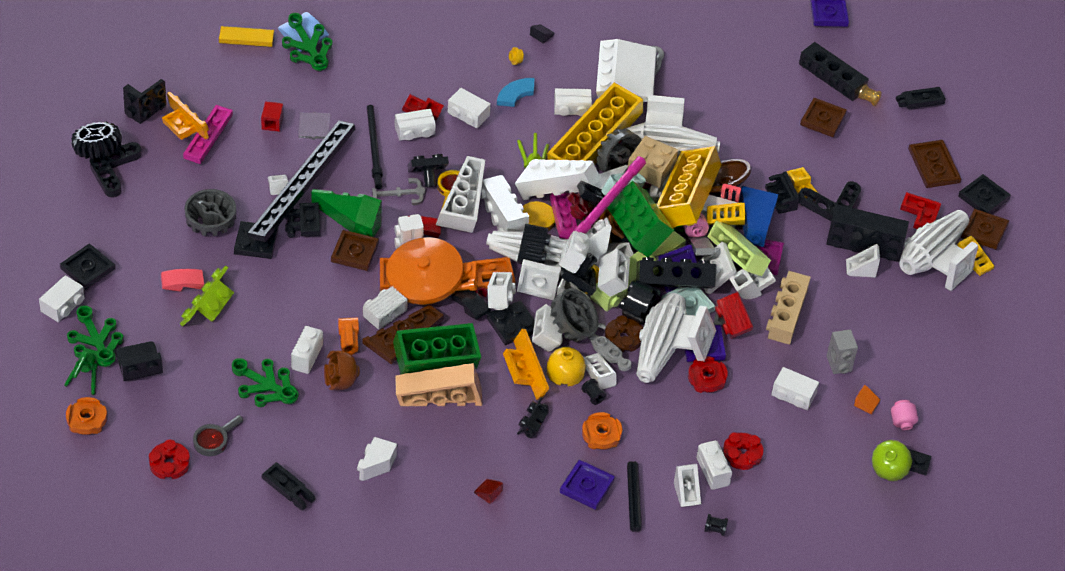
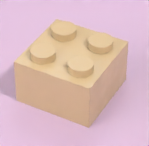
M644 136L630 156L628 167L638 156H641L645 159L646 165L640 170L639 174L646 179L647 183L660 188L674 168L678 149Z

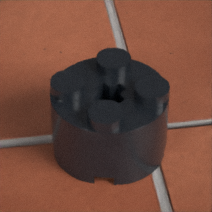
M631 281L628 287L629 293L627 298L622 299L619 308L622 309L623 316L645 325L644 320L647 314L658 303L655 298L656 295L660 296V290L641 281Z

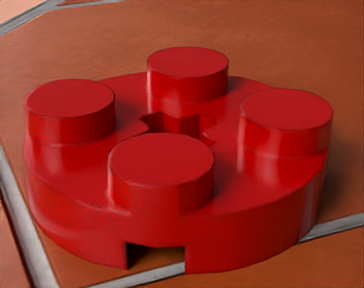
M706 356L705 361H697L695 359L688 370V379L691 385L694 386L695 391L702 393L722 390L728 376L724 363L714 361L715 358ZM705 372H708V374H710L711 376L708 377L704 374Z
M733 432L724 442L723 454L732 467L740 470H749L761 462L763 446L760 443V438L756 435ZM739 449H745L747 451L745 452V454H742L741 450Z
M166 440L164 443L154 447L149 453L150 470L158 478L172 477V479H177L183 476L189 469L190 455L188 450L174 440ZM168 458H172L174 462L171 463L169 461L166 463L165 461Z

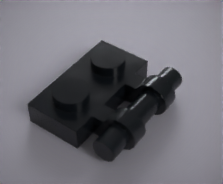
M299 203L300 209H294L293 207L285 217L287 220L285 231L289 238L295 237L296 231H301V236H320L318 203ZM300 218V221L294 222V219Z

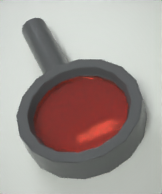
M238 415L222 427L215 424H206L199 427L193 435L194 448L204 456H216L222 453L228 444L227 433L242 423L243 418Z

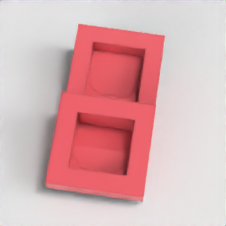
M174 269L161 273L162 289L181 292L183 287L201 289L204 286L203 271L199 269Z

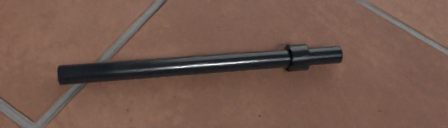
M368 105L367 116L373 164L371 172L375 188L381 189L383 171L379 160L374 106Z

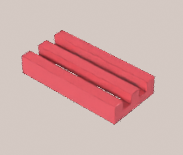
M723 184L721 198L725 199L726 189H729L728 200L732 201L733 191H736L734 202L739 203L741 188Z

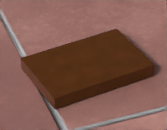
M943 140L909 144L908 150L926 188L961 183V176Z

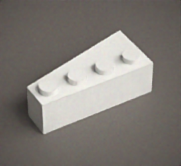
M466 157L439 214L437 226L473 232L478 216L485 166L484 159Z
M535 159L529 163L515 182V185L522 199L529 200L530 196L535 195L537 198H542L545 194L553 193L554 196L561 195L566 191L577 193L579 192L577 185L580 181L595 186L601 178L593 161Z
M503 175L483 179L480 198L484 199L486 210L491 213L493 225L497 226L498 231L524 232L525 224H529L528 213H523L524 207L521 203H517L516 195L514 193L511 194V188Z

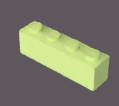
M716 221L707 236L716 245L721 242L726 243L731 258L747 272L762 276L771 261L733 226Z

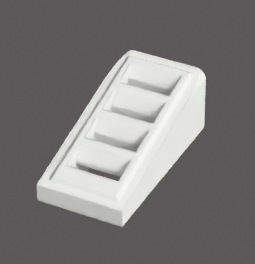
M599 353L584 357L587 372L591 379H596L597 385L601 390L616 385L615 371Z

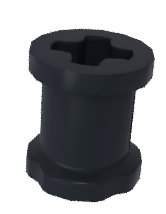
M596 379L586 381L581 387L583 393H587L590 397V402L593 405L600 404L607 396L598 387Z
M708 514L704 532L713 531L724 536L728 518L720 519Z

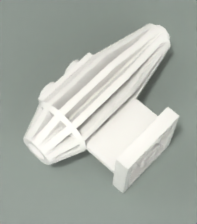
M648 95L646 122L626 128L641 139L647 136L678 149L677 159L681 151L715 146L717 152L720 149V141H717V137L682 126L685 98Z
M956 210L930 224L927 222L922 228L919 227L911 238L908 237L904 242L905 248L899 262L902 271L908 275L928 271L933 267L947 275L945 288L952 291L973 271L978 245L974 242H971L964 249L955 245L969 224L968 215L964 211Z
M493 231L492 234H488L486 244L489 245V249L517 262L523 232ZM551 235L549 246L545 245L544 252H547L545 264L523 259L517 292L554 300L561 274L560 255L562 254L564 244L569 239H562Z
M669 293L655 307L651 308L646 316L645 325L639 334L641 346L636 374L642 382H653L676 348L693 350L697 361H705L716 333V328L706 306H699L696 316L687 315L685 298L677 293Z

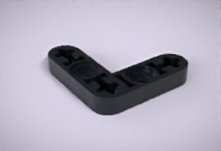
M130 142L121 145L119 150L114 151L113 154H108L107 157L90 158V168L106 196L113 198L121 194L120 181L112 168L138 160L142 155L141 146L138 143ZM113 155L120 156L119 159H112L111 157ZM104 173L110 174L107 178L101 177Z
M854 181L847 182L836 203L809 188H802L798 193L800 198L799 204L831 221L835 204L852 208L861 192V187ZM850 189L853 190L852 195L848 194ZM841 200H846L849 205H844ZM818 203L824 204L826 209L820 208Z

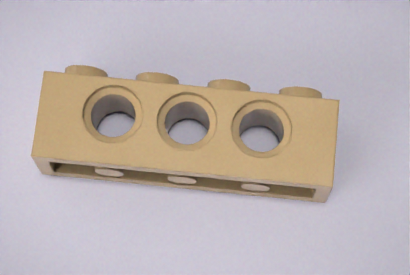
M788 271L787 277L782 278L780 285L782 292L778 291L775 302H778L777 306L773 305L771 312L773 319L768 320L766 330L769 331L768 339L790 345L808 291L810 276Z

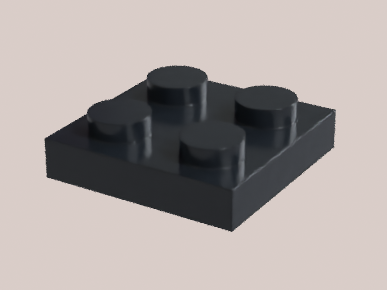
M984 174L959 191L958 197L974 209L989 214L1010 200L1011 194Z
M241 221L234 246V254L272 259L278 227L266 242L249 239L248 231L255 223Z
M89 243L61 262L60 269L86 290L115 270V264Z
M521 300L510 304L504 310H495L487 313V320L504 345L513 343L521 329H526L528 336L533 335L535 320Z

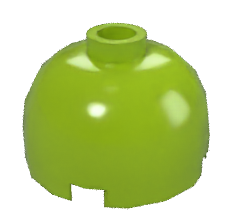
M896 440L883 441L877 445L872 454L873 469L879 477L888 481H897L909 473L912 457L910 451L903 443Z

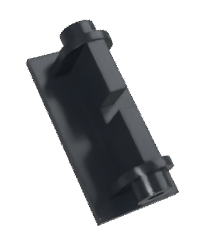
M542 397L536 402L532 401L526 411L529 413L527 416L524 415L518 424L520 426L517 432L518 435L523 431L528 438L536 436L541 427L540 423L544 421L549 413L548 405L540 403Z

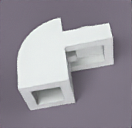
M768 267L762 276L753 273L749 274L744 269H741L729 278L743 299H754L761 296V290L776 281Z

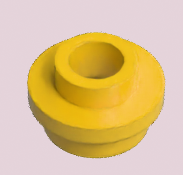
M513 47L509 52V60L513 65H518V63L523 61V51L517 47Z

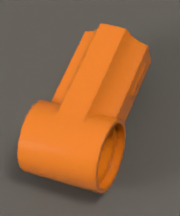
M358 317L338 318L341 351L353 355L355 352H358Z

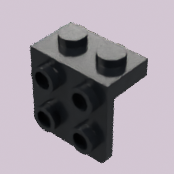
M160 79L142 93L129 84L123 87L124 112L129 118L134 119L139 124L150 119L152 115L166 106V87L163 79Z
M153 341L116 349L123 381L163 373L160 352L157 353Z

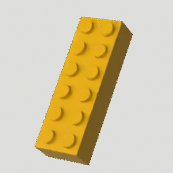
M614 82L547 153L548 160L593 161L595 165L599 156L597 150L602 149L603 146L601 141L605 142L608 139L606 135L613 134L614 130L630 127L643 113V99Z
M715 146L680 152L657 203L658 208L672 228L681 225L691 226L697 223L722 165Z

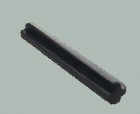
M629 461L627 463L630 530L632 532H639L642 527L639 469L636 461Z

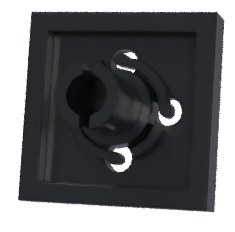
M434 154L431 158H425L422 155L414 156V159L410 160L407 166L408 172L423 171L424 187L436 186L434 170L445 169L449 161L448 156L443 157V154Z
M588 253L576 273L561 267L562 278L566 282L576 285L580 291L592 296L596 291L595 270L591 267L597 262V258Z

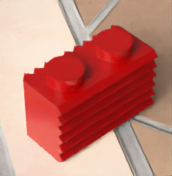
M738 292L716 301L715 312L718 318L722 317L724 324H722L723 330L726 335H730L731 339L753 330V325Z

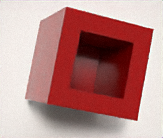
M265 101L261 115L262 130L280 132L283 120V103Z

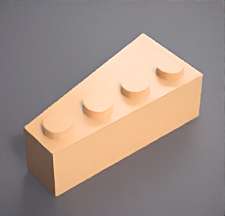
M474 363L396 375V396L400 406H427L428 403H433L437 406H445V403H457V406L475 403V406H482V387Z

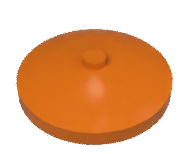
M430 237L417 238L401 245L391 255L386 268L389 286H393L394 289L396 288L399 293L404 295L408 300L407 302L420 305L433 304L449 297L459 287L464 272L462 258L457 249L444 240Z

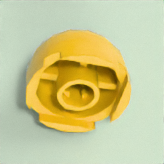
M571 347L556 349L549 356L546 366L549 379L560 386L561 383L568 384L567 386L578 384L584 378L586 370L584 357L578 350Z

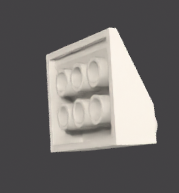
M620 39L600 41L596 87L598 98L615 82L642 98L643 102H648V95H654L656 48Z

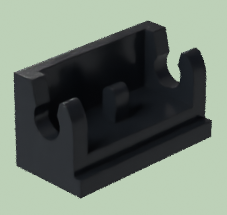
M787 172L770 176V181H776L765 184V189L767 192L778 194L775 208L777 213L781 214L797 210L800 198Z

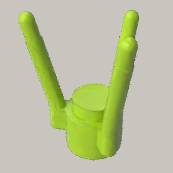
M534 133L533 153L528 158L526 157L521 140H517L525 168L532 160L546 159L549 144L545 145L541 158L537 153V133Z

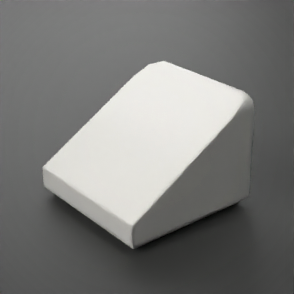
M286 175L268 177L271 195H278L287 185L288 179Z

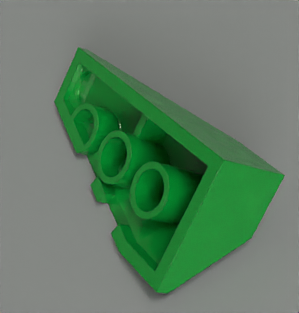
M317 189L311 191V203H318L319 210L350 232L375 237L381 227L382 200L365 194L350 196L346 192L339 195L333 191Z

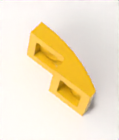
M804 167L787 171L797 194L802 188H809L817 192L812 186L811 177Z

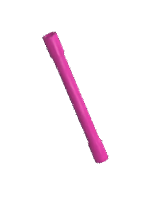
M638 156L632 162L622 177L574 231L586 234L591 229V226L631 179L646 165L644 158Z

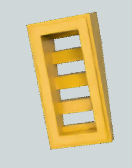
M745 203L707 206L708 225H714L716 221L727 225H745ZM713 211H716V219H713ZM720 211H724V218H720ZM728 211H731V217L728 218ZM735 211H739L738 217H735Z
M972 236L957 244L962 249L971 242L978 245L975 259H979L975 261L973 270L979 276L994 269L993 263Z

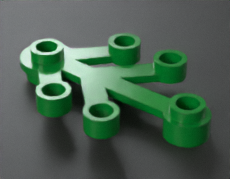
M291 13L288 17V24L297 31L302 42L286 36L282 39V46L285 49L294 47L307 51L311 56L300 54L298 50H293L290 52V60L292 62L303 61L309 63L317 71L325 70L328 67L326 55L328 50L332 48V39L326 37L322 40V48L318 54L315 48L320 36L324 34V26L316 24L310 40L302 27V16L299 13Z
M86 305L80 306L76 311L77 319L85 324L90 337L71 330L67 333V340L71 344L81 342L94 346L97 351L85 348L84 345L79 344L74 347V355L79 358L82 352H91L95 355L98 365L103 367L112 365L116 360L114 353L116 347L124 342L123 334L121 332H114L111 335L112 340L107 348H105L104 342L110 331H114L117 328L116 320L114 318H107L103 329L98 334L92 321V308Z
M237 358L232 362V372L236 376L244 375L259 383L249 386L241 385L238 388L239 397L248 398L250 393L264 391L275 392L268 395L257 394L254 398L257 407H264L267 402L273 401L292 404L298 400L299 393L294 386L290 385V371L287 368H280L278 370V379L282 381V386L276 384L273 373L274 364L271 359H264L262 361V370L265 372L266 378L249 369L245 359Z

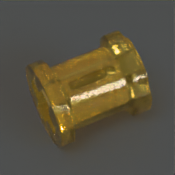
M865 84L858 98L865 99L871 102L873 106H876L882 92L875 91Z

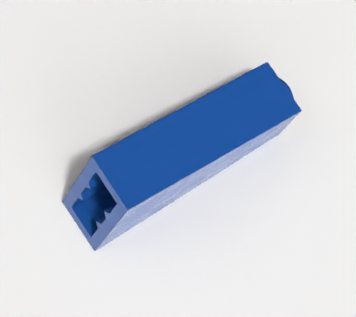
M742 186L739 203H745V225H742L744 237L753 245L764 247L776 208L778 194Z

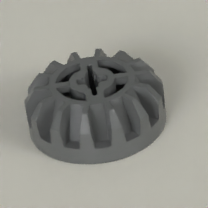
M626 128L614 130L613 134L606 135L608 139L605 142L601 141L602 149L597 150L599 155L597 157V164L602 172L628 165L630 156L642 141L638 135Z
M217 189L201 190L191 195L185 203L186 224L195 233L201 231V234L206 236L208 232H212L213 236H217L218 231L223 234L234 225L236 204L234 199L224 191ZM199 216L202 218L203 224L198 223Z
M569 288L556 295L554 300H552L550 316L555 317L553 325H558V332L565 333V338L579 342L595 334L598 329V315L593 303L583 292Z

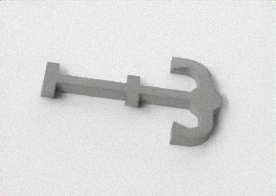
M408 178L409 184H417L418 187L416 189L400 190V187H396V190L376 192V188H372L373 198L376 199L381 196L397 195V197H401V195L417 194L419 199H412V205H419L423 202L425 188L422 187L419 179Z

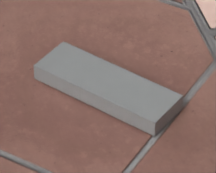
M686 235L687 243L692 245L693 252L697 256L715 254V247L706 235L704 237H688Z

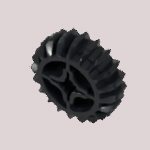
M101 121L98 123L93 122L92 124L81 126L80 129H76L75 133L72 134L71 144L79 157H85V159L107 157L108 154H113L114 151L119 150L122 135L118 126L114 125V123H108L107 121L104 123Z

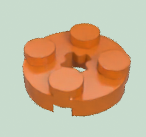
M83 397L77 399V402L73 405L70 404L66 410V422L73 433L98 434L102 431V427L107 421L106 407L100 404V401L96 398ZM86 413H89L90 416L89 418L81 417L85 416Z
M593 413L583 423L582 436L591 449H609L618 446L622 436V425L617 418L610 417L608 413ZM600 428H603V430L607 432L600 433L598 431Z

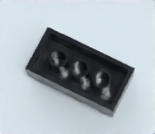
M835 204L826 245L860 253L877 244L879 246L880 258L899 262L909 221Z

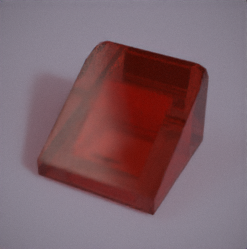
M486 479L474 493L490 504L503 491V483Z

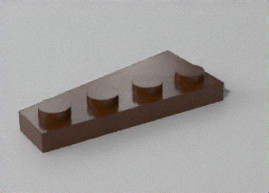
M427 305L410 314L407 319L403 321L398 320L393 323V326L385 330L382 328L376 331L375 335L363 338L362 344L388 363L393 364L397 360L393 341L398 330L436 327L444 320V315L431 305Z

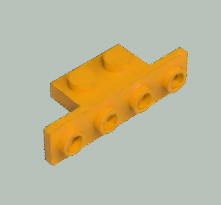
M168 92V101L174 111L162 117L163 123L181 140L196 132L205 140L208 139L207 131H209L206 122L201 121L195 112H191L187 104H183L177 95L174 96L171 92Z
M521 329L514 339L517 350L506 348L503 356L514 384L530 385L536 400H538L540 397L543 398L549 390V386L527 330Z

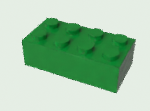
M633 180L607 207L631 245L646 257H650L674 231L649 193Z
M473 323L398 330L393 341L400 375L474 363L475 369H477L481 360Z

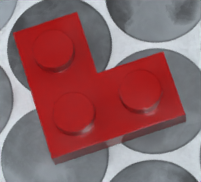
M906 192L900 210L917 215L913 228L918 229L919 227L922 228L927 222L930 224L936 221L941 203Z

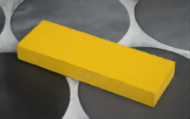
M221 26L219 43L272 47L274 30Z

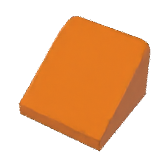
M864 385L855 399L854 406L872 414L880 399Z

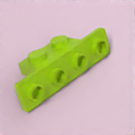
M225 265L221 270L217 268L211 275L212 281H207L201 288L203 293L201 295L198 294L192 300V308L188 307L181 315L183 318L180 322L181 326H184L197 310L211 322L215 320L234 294L231 289L220 281L229 267Z

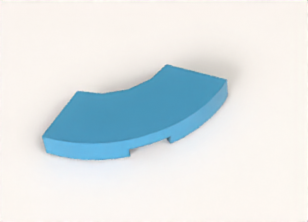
M535 78L519 79L506 85L498 95L497 105L515 107L516 102L520 98L533 95Z

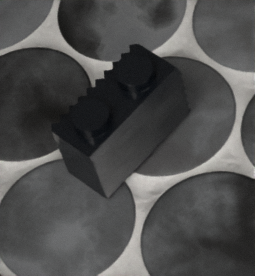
M525 224L517 258L518 264H522L523 259L545 264L547 252H544L545 245L549 246L551 234H548V228Z

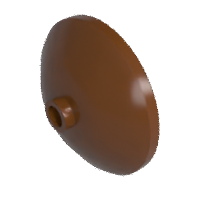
M742 159L721 161L722 165L710 192L721 193L723 184L739 187L748 179L751 173L749 162Z

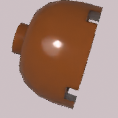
M330 351L327 355V358L330 359L329 364L324 366L326 386L330 385V390H344L351 387L360 374V368L357 366L356 360L347 352Z

